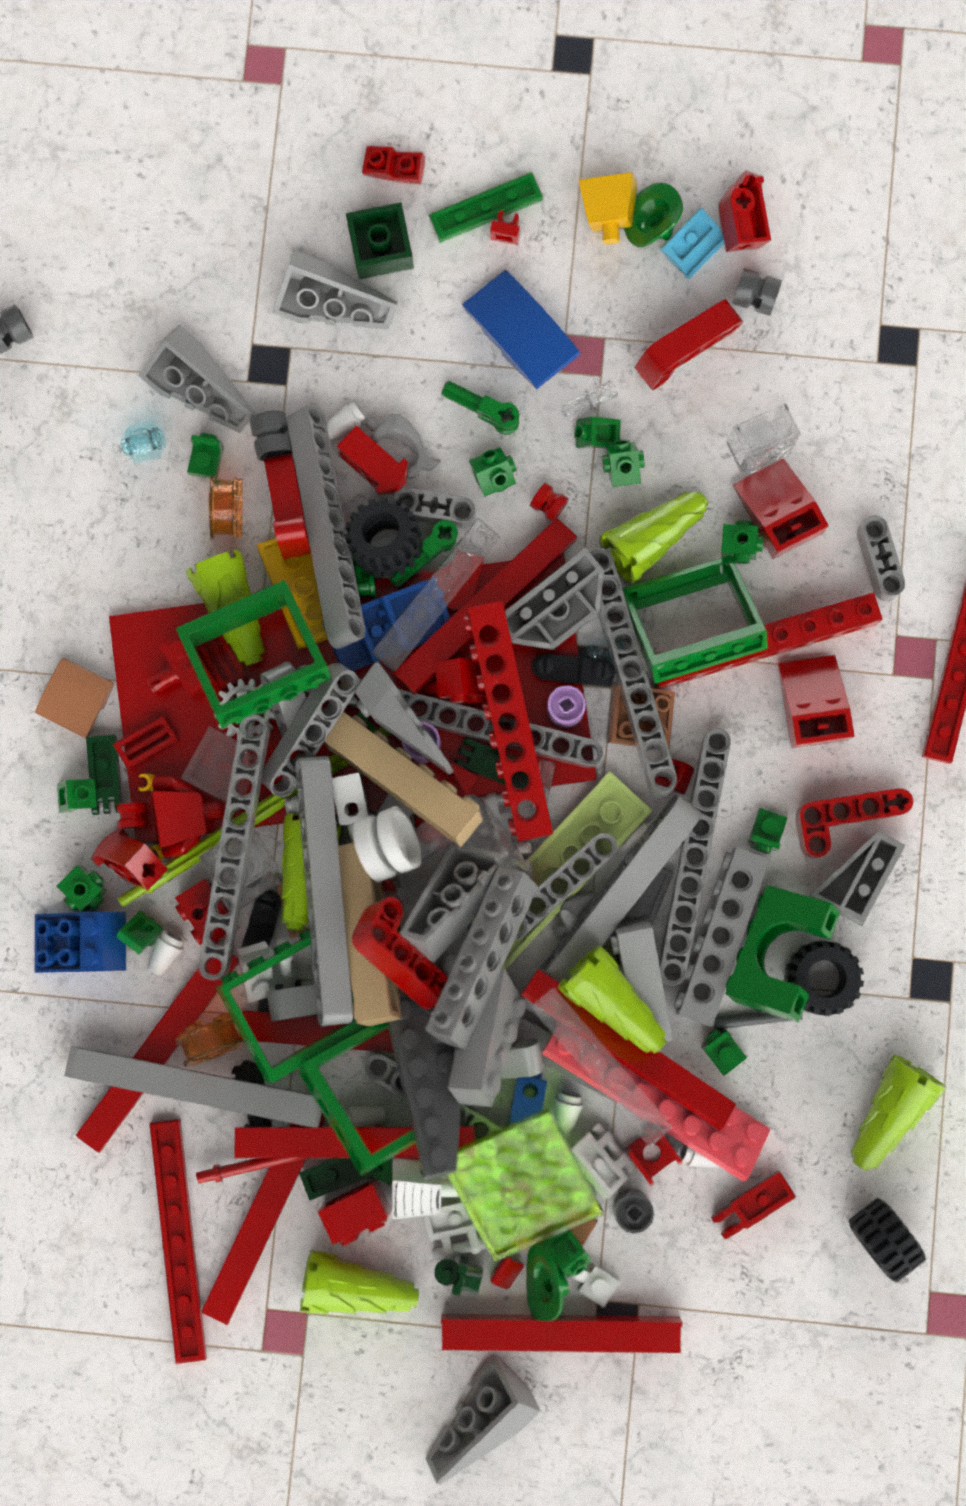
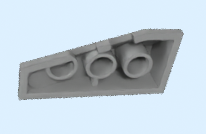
M293 249L272 313L299 323H309V321L326 322V325L351 323L355 327L388 329L398 302L327 262Z
M181 325L164 338L139 374V377L160 395L168 399L174 397L184 402V407L191 410L196 408L207 413L211 420L238 433L242 432L249 423V419L256 414L206 348Z
M379 662L373 664L355 690L360 699L356 705L365 718L371 715L377 724L449 775L453 773L452 767L428 732L423 728L412 709L408 707L406 701Z
M494 1356L474 1375L469 1384L472 1386L464 1402L459 1401L455 1408L457 1414L449 1427L443 1428L426 1457L436 1484L441 1485L519 1433L541 1412L530 1388L498 1356Z

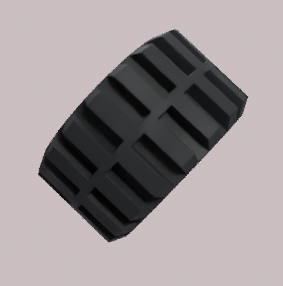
M380 497L378 502H375L374 498L368 500V505L364 506L361 504L357 507L358 513L352 512L350 515L352 523H346L345 529L347 534H345V540L348 544L347 546L360 569L363 568L365 573L370 576L373 572L376 578H383L384 574H387L388 578H393L396 572L402 575L406 573L405 568L407 566L412 568L415 565L414 558H420L421 551L419 548H423L422 533L417 520L408 506L404 503L400 505L397 499L392 498L390 502H388L386 497ZM394 529L399 531L396 539L389 545L383 547L370 545L372 538L382 530Z
M815 941L801 946L798 952L792 954L790 957L791 961L787 963L785 968L787 976H784V981L801 986L809 994L804 1011L816 1015L832 1016L833 1014L843 1013L846 1008L850 1009L854 1005L853 1001L859 999L861 995L859 992L860 987H864V981L861 980V974H864L863 968H859V959L851 954L852 951L849 948L843 947L837 942ZM822 960L833 963L839 972L838 987L828 996L815 994L808 983L810 968L816 962Z
M876 1198L848 1220L850 1228L859 1242L892 1281L898 1283L926 1261L925 1253L916 1238L885 1201Z

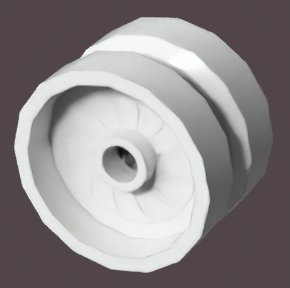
M394 806L379 812L378 817L371 815L355 821L353 826L355 848L365 871L373 880L380 882L396 876L397 871L404 873L420 867L421 848L409 817L401 808Z

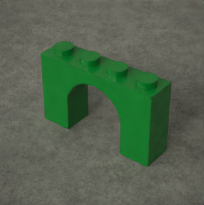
M767 885L765 892L758 899V910L755 918L748 925L744 946L738 951L734 972L727 979L725 994L735 1003L799 1023L809 994L801 986L768 976L765 969L766 951L778 936L791 931H800L830 940L840 912L831 902Z

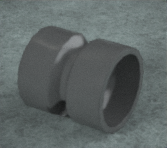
M744 268L732 304L744 308L752 305L756 312L770 316L782 280L771 276L760 278L758 272Z
M16 304L1 311L0 354L12 349V343L14 342L20 345L33 338V334Z
M279 410L258 413L249 419L252 436L257 437L254 447L259 461H264V458L293 454L290 436L285 434L288 431L285 412Z
M633 1188L625 1189L614 1199L613 1213L615 1219L626 1232L633 1234L642 1233L652 1224L654 1218L653 1206L642 1191Z

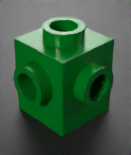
M617 440L613 442V445H606L607 455L602 456L604 473L609 472L612 487L641 484L640 468L645 467L644 454L642 450L638 451L635 442Z
M500 447L487 450L482 455L469 460L476 483L484 497L495 492H502L509 486L516 484L513 472L517 471L511 455L506 457Z
M736 521L735 525L723 524L721 558L732 555L734 562L737 564H749L750 560H756L757 552L763 551L764 536L758 534V526H754L750 521Z
M76 865L56 886L66 896L63 899L64 902L74 911L78 909L86 912L89 909L94 911L104 902L105 898L103 895L108 891L103 886L105 880L94 870L89 872L84 866Z

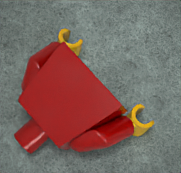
M139 775V777H145L148 780L147 787L138 788L140 791H150L158 843L150 847V850H155L158 853L160 861L188 853L201 841V835L206 833L205 821L221 818L219 801L202 803L201 792L195 791L192 784L174 776Z

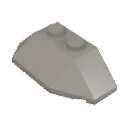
M587 548L579 552L505 611L512 644L554 650L599 614L604 569Z

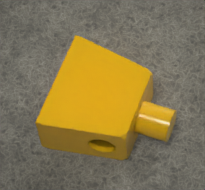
M633 173L579 179L589 226L595 232L602 231V241L604 244L618 243L620 241L619 229L631 227L633 224L637 181Z

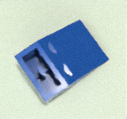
M126 912L35 914V973L126 971V944L116 937L119 930L126 924Z

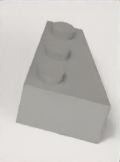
M878 831L818 889L810 894V897L831 902L840 912L841 916L863 926L897 863L905 844Z

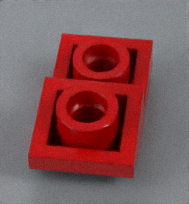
M366 146L362 173L366 176L388 181L422 184L426 157L421 152H396L393 147Z

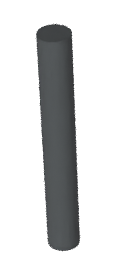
M767 1012L717 1017L713 1026L715 1030L792 1020Z

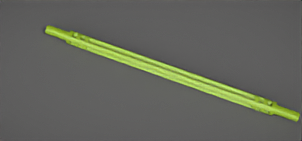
M380 727L376 730L383 734L385 737L391 735V733L383 727ZM335 754L329 757L331 775L349 765ZM297 785L291 794L285 797H278L272 794L259 802L254 826L285 806L284 799L298 795ZM246 811L233 819L236 825H242L246 822ZM222 827L202 839L185 855L174 857L164 865L168 870L148 891L134 886L117 897L122 907L127 906L147 892L151 894L218 850Z

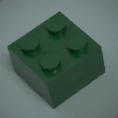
M402 202L345 213L359 280L414 269Z

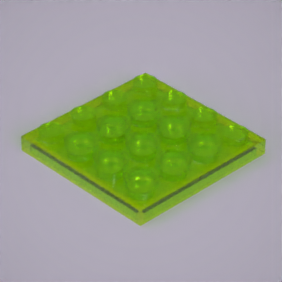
M550 1108L458 1148L457 1169L454 1173L447 1174L494 1262L603 1215V1209Z

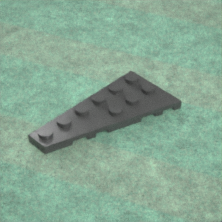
M408 995L401 996L399 1001L402 1019L387 1022L424 1179L454 1173L457 1169L461 1104L457 1102L448 1089L455 1051L460 1048L440 1042L425 1030L434 1008L424 1009Z

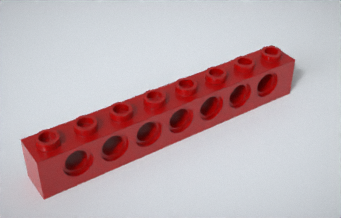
M872 592L764 624L767 630L768 649L656 684L654 682L655 688L661 690L876 626L883 618L875 594Z
M503 601L467 608L469 615L463 617L467 633L473 632L475 644L470 645L473 662L479 661L481 673L476 674L479 691L485 690L488 702L482 703L486 720L492 719L494 731L489 732L492 749L498 748L500 760L495 761L498 778L504 777L507 788L501 790L504 806L511 807L513 818L508 819L511 836L517 835L518 842L552 835L553 829ZM485 627H493L497 630V638L492 643H485L481 640L480 634ZM497 655L503 659L504 665L500 671L491 672L488 670L487 660L491 656ZM504 684L508 686L510 695L507 700L497 701L494 698L493 690L497 685ZM505 713H511L516 718V726L509 731L503 730L499 724L500 717ZM517 742L522 746L523 753L519 759L513 760L506 755L505 750L509 743ZM522 771L528 775L529 783L525 788H517L513 785L512 776L515 772ZM528 800L535 805V813L531 817H523L518 812V805L522 801Z

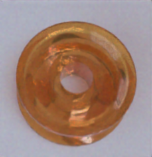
M214 475L210 476V539H214L215 535H232L235 540H237V537L243 536V497H238L243 496V479L237 478V476H234L233 480L215 479Z
M229 1012L214 1017V1022L203 1025L202 1021L185 1027L186 1031L179 1034L175 1043L182 1046L186 1060L183 1062L184 1067L213 1060L245 1044L244 1040L240 1039Z

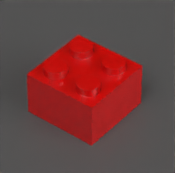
M377 1178L323 1203L317 1212L332 1245L340 1242L342 1246H345L357 1240L358 1235L365 1229H368L369 1233L384 1227L391 1213V1208Z

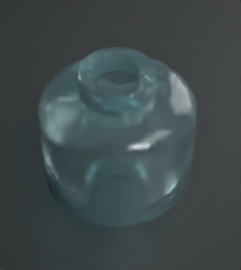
M151 422L128 427L124 432V439L121 440L123 453L126 456L129 455L134 462L138 463L159 458L166 447V439L162 429L156 427Z

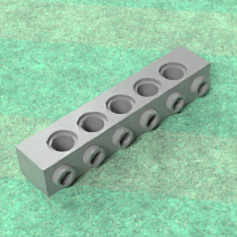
M738 847L733 848L732 852H726L721 868L726 870L723 879H717L713 888L712 896H715L716 899L713 908L707 907L702 923L706 924L703 936L698 934L693 951L697 952L694 963H688L684 992L679 990L675 999L674 1007L678 1008L677 1015L713 1027L726 989V982L731 975L770 860L769 858ZM735 872H740L746 877V884L742 889L736 888L732 884V876ZM727 899L734 901L737 906L736 913L731 917L725 915L722 910V905ZM718 927L725 929L727 932V940L721 945L717 944L712 936L713 931ZM708 955H713L718 961V967L713 972H708L703 967V960ZM699 983H704L709 991L708 996L703 1000L696 999L693 994L694 987Z
M501 865L498 866L425 1028L426 1031L440 1042L463 1050L467 1049L538 888L525 872Z

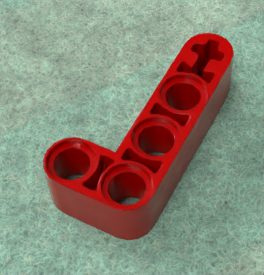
M723 299L654 342L646 349L634 368L653 391L663 385L677 368L731 335L744 321L729 302Z
M288 453L264 458L275 521H273L274 531L282 557L286 560L309 555L311 550L293 454Z
M897 788L813 801L802 805L796 812V825L802 853L806 857L813 859L825 856L831 849L829 827L897 817L908 813L913 806L912 794L905 789ZM896 798L903 801V805L899 807L893 805L884 808V802H889ZM865 799L874 803L875 811L872 815L866 814L862 809V803ZM835 804H841L845 807L846 816L844 819H838L834 816L833 808ZM807 808L815 810L818 815L817 821L814 824L808 823L804 818V812ZM812 837H817L822 842V850L819 853L813 852L809 847V841Z
M389 896L367 906L352 933L353 946L418 1005L428 1010L435 1008L448 976L396 931L403 917L401 903L395 897Z

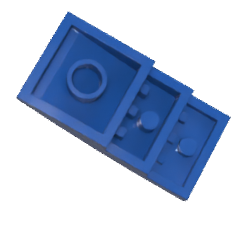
M504 270L462 304L465 312L501 350L503 357L536 390L581 355L580 351L563 330L507 270Z
M435 577L361 605L366 631L365 637L341 649H336L332 645L331 647L337 662L354 671L424 644L450 619Z

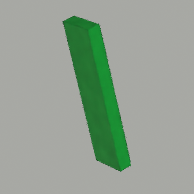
M530 172L429 214V219L441 243L490 223L492 220H497L500 210H503L504 216H507L543 201V195L533 173Z

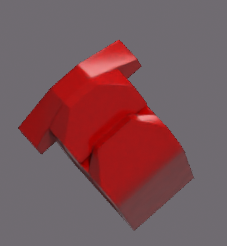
M745 171L729 187L719 202L718 211L726 252L759 249L771 241L761 185L764 183V176Z
M355 426L337 445L338 456L372 485L378 495L395 493L406 484L408 461L403 458L398 463L358 426Z
M124 829L115 830L96 847L91 860L98 867L103 863L124 881L148 891L168 868L145 843L129 838Z

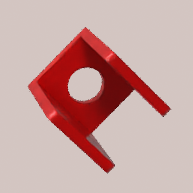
M656 1126L624 1148L650 1186L654 1184L652 1177L673 1161H676L679 1165L683 1163ZM649 1144H654L660 1149L659 1158L653 1162L647 1161L643 1156V1150Z

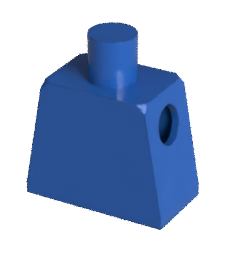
M542 1073L516 1079L508 1127L533 1132L538 1131L547 1087V1080L541 1079ZM525 1088H532L535 1091L533 1098H528L524 1095Z

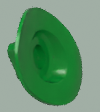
M655 183L647 186L636 195L633 224L631 227L624 228L625 234L632 245L645 247L657 239L667 241L671 238L674 226L683 212V201L678 191L667 183Z
M534 1244L528 1251L526 1265L528 1307L536 1319L548 1322L555 1320L560 1315L563 1297L569 1293V1285L565 1274L556 1265L550 1251L541 1244Z

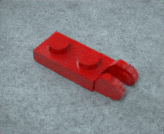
M778 1170L730 1201V1205L714 1213L711 1219L714 1223H718L734 1212L737 1214L740 1221L727 1226L721 1232L722 1237L726 1240L744 1228L746 1230L795 1199L796 1195Z

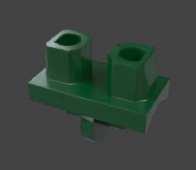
M460 1255L459 1265L451 1258L440 1260L435 1266L434 1275L440 1284L444 1286L453 1285L452 1295L460 1296L462 1290L478 1294L483 1277V1269L468 1265L469 1257Z

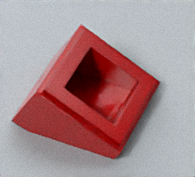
M671 758L677 777L673 791L684 795L695 769L685 762ZM660 776L654 780L655 784L664 788L670 786V782L666 777Z
M452 763L453 774L465 797H469L478 782V778L456 763Z
M508 1252L507 1254L505 1253L491 1273L490 1282L498 1287L509 1289L524 1268V1264Z

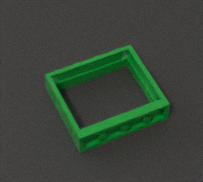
M732 555L622 588L637 641L655 684L768 649L767 630ZM728 582L747 627L655 655L637 610Z
M285 580L176 628L221 728L235 722L239 724L244 718L252 714L264 713L272 705L281 701H290L296 698L299 693L310 688H319V684L331 679L326 662ZM287 606L314 663L221 705L194 647Z
M309 928L298 934L300 940L293 944H290L289 941L283 942L273 948L275 954L266 959L261 955L246 963L248 966L247 970L239 974L234 970L220 978L222 984L215 987L266 1083L273 1084L300 1068L304 1062L368 1027L358 1024L357 1020L353 1018L351 1023L340 1025L270 1066L230 990L310 946ZM351 990L352 1003H353V1002H354L353 992H352V990Z
M387 1022L362 1029L301 1064L298 1072L361 1176L415 1144L413 1130L371 1155L318 1068L388 1029Z

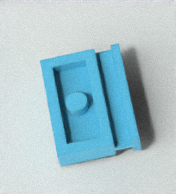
M700 208L660 250L678 270L682 271L685 275L684 277L689 279L724 244L723 233L711 217Z

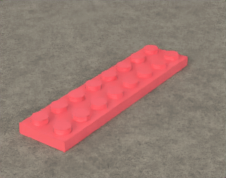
M558 1021L541 1054L743 1182L749 1179L771 1130L769 1127L739 1108L734 1107L725 1127L718 1130Z

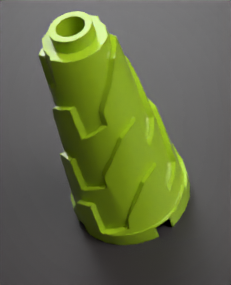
M695 491L684 492L676 498L662 503L648 512H642L620 526L606 531L599 536L600 546L604 549H610L617 573L625 581H631L632 584L668 552L667 550L684 536L687 530L705 517L703 514L707 511L708 501L700 491L697 493Z
M239 549L233 551L234 558H231L227 551L194 564L197 570L196 573L190 567L186 570L188 580L191 581L197 594H200L209 613L252 595L247 581L248 576L243 556ZM258 619L223 634L226 643L230 644L239 663L245 662L246 666L262 661L261 655L265 653Z
M293 813L285 815L283 822L284 847L281 897L283 899L281 922L286 924V930L303 932L304 928L309 927L300 816L298 820H293ZM337 824L336 826L338 842L339 838L341 837L343 827L340 826V824Z
M600 945L588 952L568 972L572 977L569 981L563 978L560 982L558 989L578 1007H584L602 1023L604 1021L626 1041L629 1039L644 1052L652 1051L655 1054L666 1044L667 1040L664 1038L666 1032L652 1016L654 1013L633 991V986L619 971L618 964Z
M896 1054L890 1059L881 1077L883 1080L870 1102L872 1106L859 1129L860 1134L851 1151V1154L854 1156L852 1162L865 1171H868L869 1168L876 1169L888 1153H892L909 1129H914L925 1112L934 1106L946 1089L945 1085L919 1066L917 1068L911 1065V1061Z
M310 1250L302 1285L304 1297L300 1299V1312L313 1314H328L329 1312L356 1313V1311L386 1313L387 1311L410 1312L411 1307H417L419 1289L414 1288L413 1282L393 1277V1274L364 1268L361 1264L338 1259L336 1255Z

